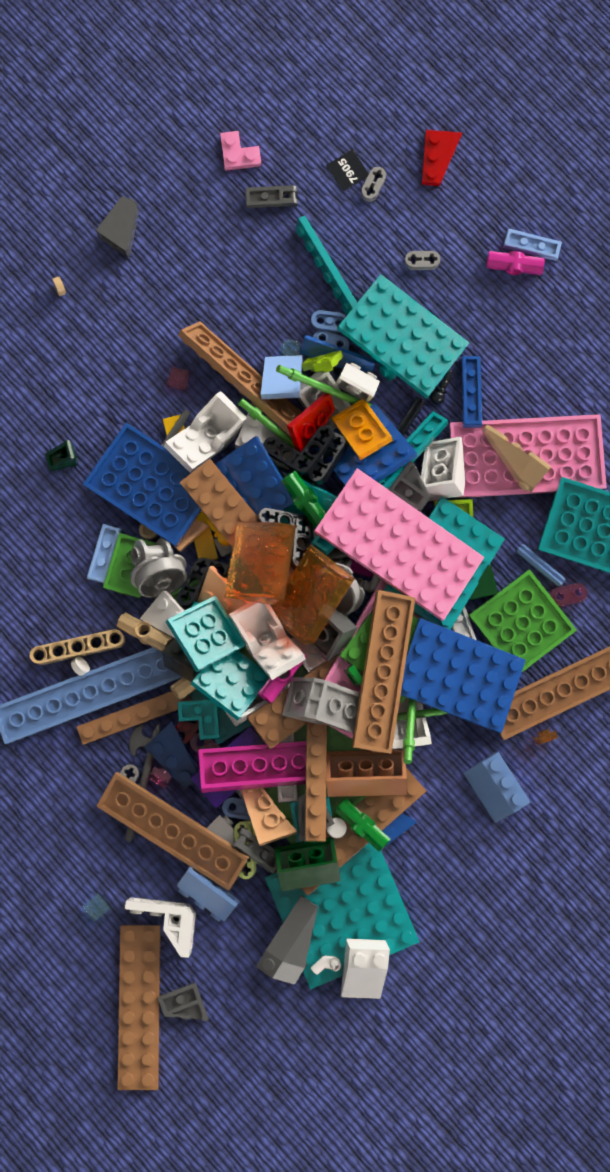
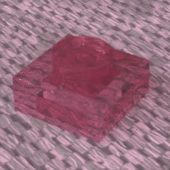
M171 367L167 386L186 391L190 371Z
M154 767L149 780L166 789L172 776L165 769Z

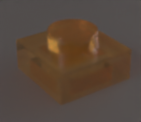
M549 729L538 732L539 736L534 737L536 745L558 738L556 731L550 732Z

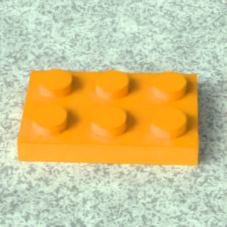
M364 398L331 418L360 461L393 441L390 433Z

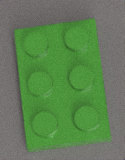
M119 533L103 588L141 599L142 595L139 593L138 588L134 587L130 580L131 572L135 568L131 560V550L136 540H143L147 546L156 545V543Z

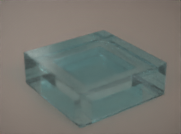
M97 893L83 908L96 922L110 909V906Z

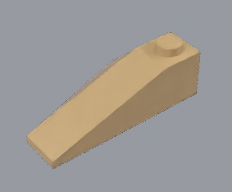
M487 424L482 431L515 481L518 482V486L524 491L532 492L551 466L531 451L529 454L525 453L520 444L509 443L508 438L504 434Z

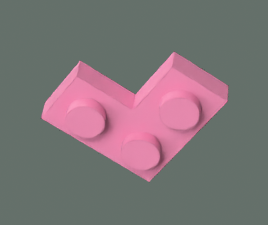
M239 131L220 133L225 171L261 166L259 146L241 148Z

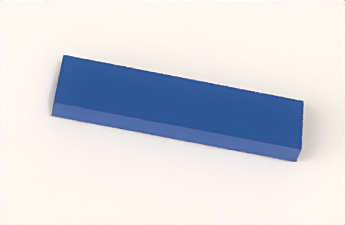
M308 335L304 337L300 354L312 358L341 350L343 358L335 367L343 369L346 363H354L361 367L360 370L366 374L367 372H373L376 360Z
M462 356L463 428H482L480 356Z

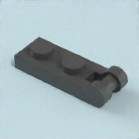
M297 186L246 188L247 208L297 207ZM283 194H288L289 198H283Z
M241 828L238 840L234 841L232 847L250 856L251 860L269 873H274L277 868L275 850L267 844L259 846L256 836L249 830ZM246 840H249V842H248V844H247V846H246L244 843H245Z

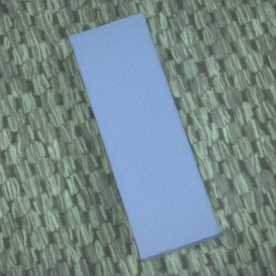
M508 228L503 248L557 261L562 242Z
M105 524L102 525L87 575L88 580L105 583L118 535L122 529Z

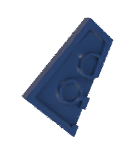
M172 720L144 748L186 789L193 782L190 778L198 772V769Z

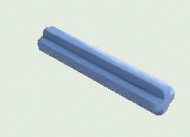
M522 544L517 549V553L556 586L560 587L566 579L525 544Z

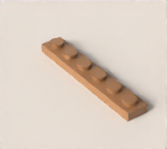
M171 691L76 727L82 744L85 745L177 711L178 702L192 700L190 695L180 701Z
M311 722L306 724L305 842H325L327 724Z

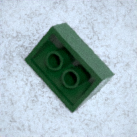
M333 837L326 838L325 842H302L275 847L277 874L281 892L341 881Z

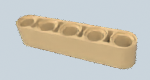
M108 630L36 646L30 651V659L36 664L46 665L73 659L77 656L82 657L121 648L125 644L126 638L119 630ZM115 634H119L121 637L120 642L117 644L111 642V638ZM96 638H100L102 641L101 646L98 648H94L92 645ZM78 642L82 643V650L75 652L74 645ZM63 647V654L57 657L55 649ZM39 651H43L44 658L37 661L36 654Z

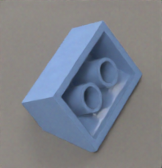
M499 752L493 753L463 773L494 823L512 815L531 803Z
M189 867L177 885L180 888L178 890L179 893L186 898L190 896L195 899V905L202 910L207 908L211 911L210 916L219 922L220 920L225 922L239 902L236 897L216 882L192 867Z

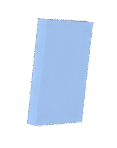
M302 355L265 357L261 399L300 398L301 382H294L288 379L287 376L276 372V367L282 365L289 369L294 368L302 374Z

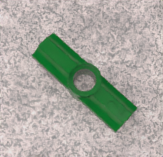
M293 471L281 481L292 495L295 506L305 513L316 528L326 512L319 504L315 492L306 486L296 471Z
M345 799L335 810L337 815L346 821L360 838H364L378 852L391 840L376 826V823L367 814L359 811L349 800Z

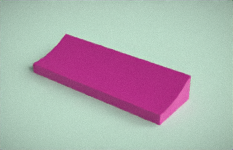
M306 741L279 743L271 750H269L266 744L199 749L201 793L305 785Z

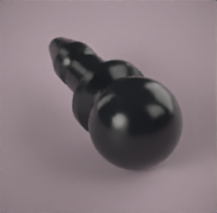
M451 370L444 375L440 386H436V390L432 391L430 395L432 403L441 404L444 402L445 394L448 392L445 388H447L452 376Z

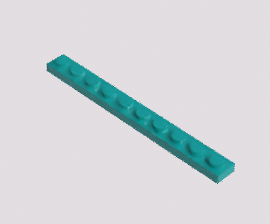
M304 215L298 218L295 226L296 232L305 242L307 251L311 252L314 257L315 265L323 272L325 281L332 287L335 298L341 302L344 313L349 314L357 304V301ZM376 360L381 375L388 382L395 379L396 375Z
M433 411L408 437V443L418 455L411 460L412 462L421 455L448 425L446 418ZM407 464L378 483L389 489ZM319 535L311 542L313 547L327 556L335 548V546Z

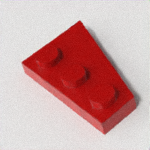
M426 130L422 185H441L461 139V132Z
M324 393L287 425L295 450L300 453L321 426H325L335 411L330 394Z

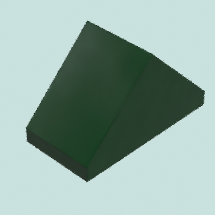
M66 440L45 453L49 471L78 465L75 448L70 440Z
M488 565L468 601L492 597L498 594L491 566Z

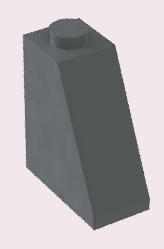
M122 196L96 229V232L101 240L128 258L131 254L139 210L138 204L133 199H127Z

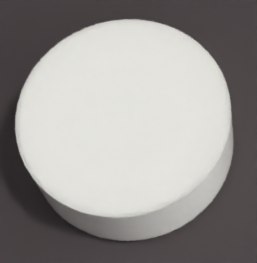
M77 656L71 661V667L78 675L82 676L90 671L88 663L82 657Z
M333 818L335 824L328 827L327 832L333 838H341L346 833V823L341 818Z

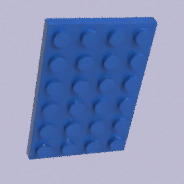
M127 422L83 483L86 488L169 541L175 547H177L202 511L180 484L191 473L165 447Z
M418 618L407 650L401 695L497 733H502L526 660Z

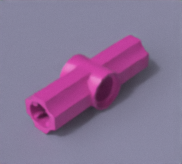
M489 251L486 268L504 270L511 275H520L522 273L542 275L545 261L544 258L525 256L524 253L519 251H511L509 253Z
M303 662L286 671L288 676L285 679L276 677L271 680L269 678L258 695L272 704L284 687L290 683L291 678Z

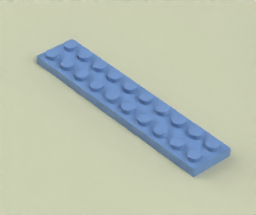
M152 647L91 670L82 676H75L1 704L0 733L4 744L7 745L183 677L166 668L162 652Z

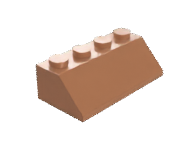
M392 749V754L372 752L370 750L326 751L327 796L407 795L404 750Z

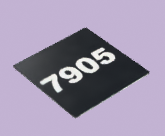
M354 150L347 152L326 165L342 191L369 175Z

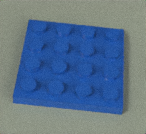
M375 403L370 408L390 433L393 441L361 461L348 444L347 450L333 470L344 486L357 468L376 482H379L418 456L414 448ZM337 428L333 430V432L342 435ZM314 446V449L319 452L320 449ZM326 457L324 460L326 464L330 463L333 460V457Z
M258 436L253 437L215 464L256 515L264 508L284 511L294 504L292 495L281 481L283 479ZM266 514L262 516L265 518V521L269 520Z

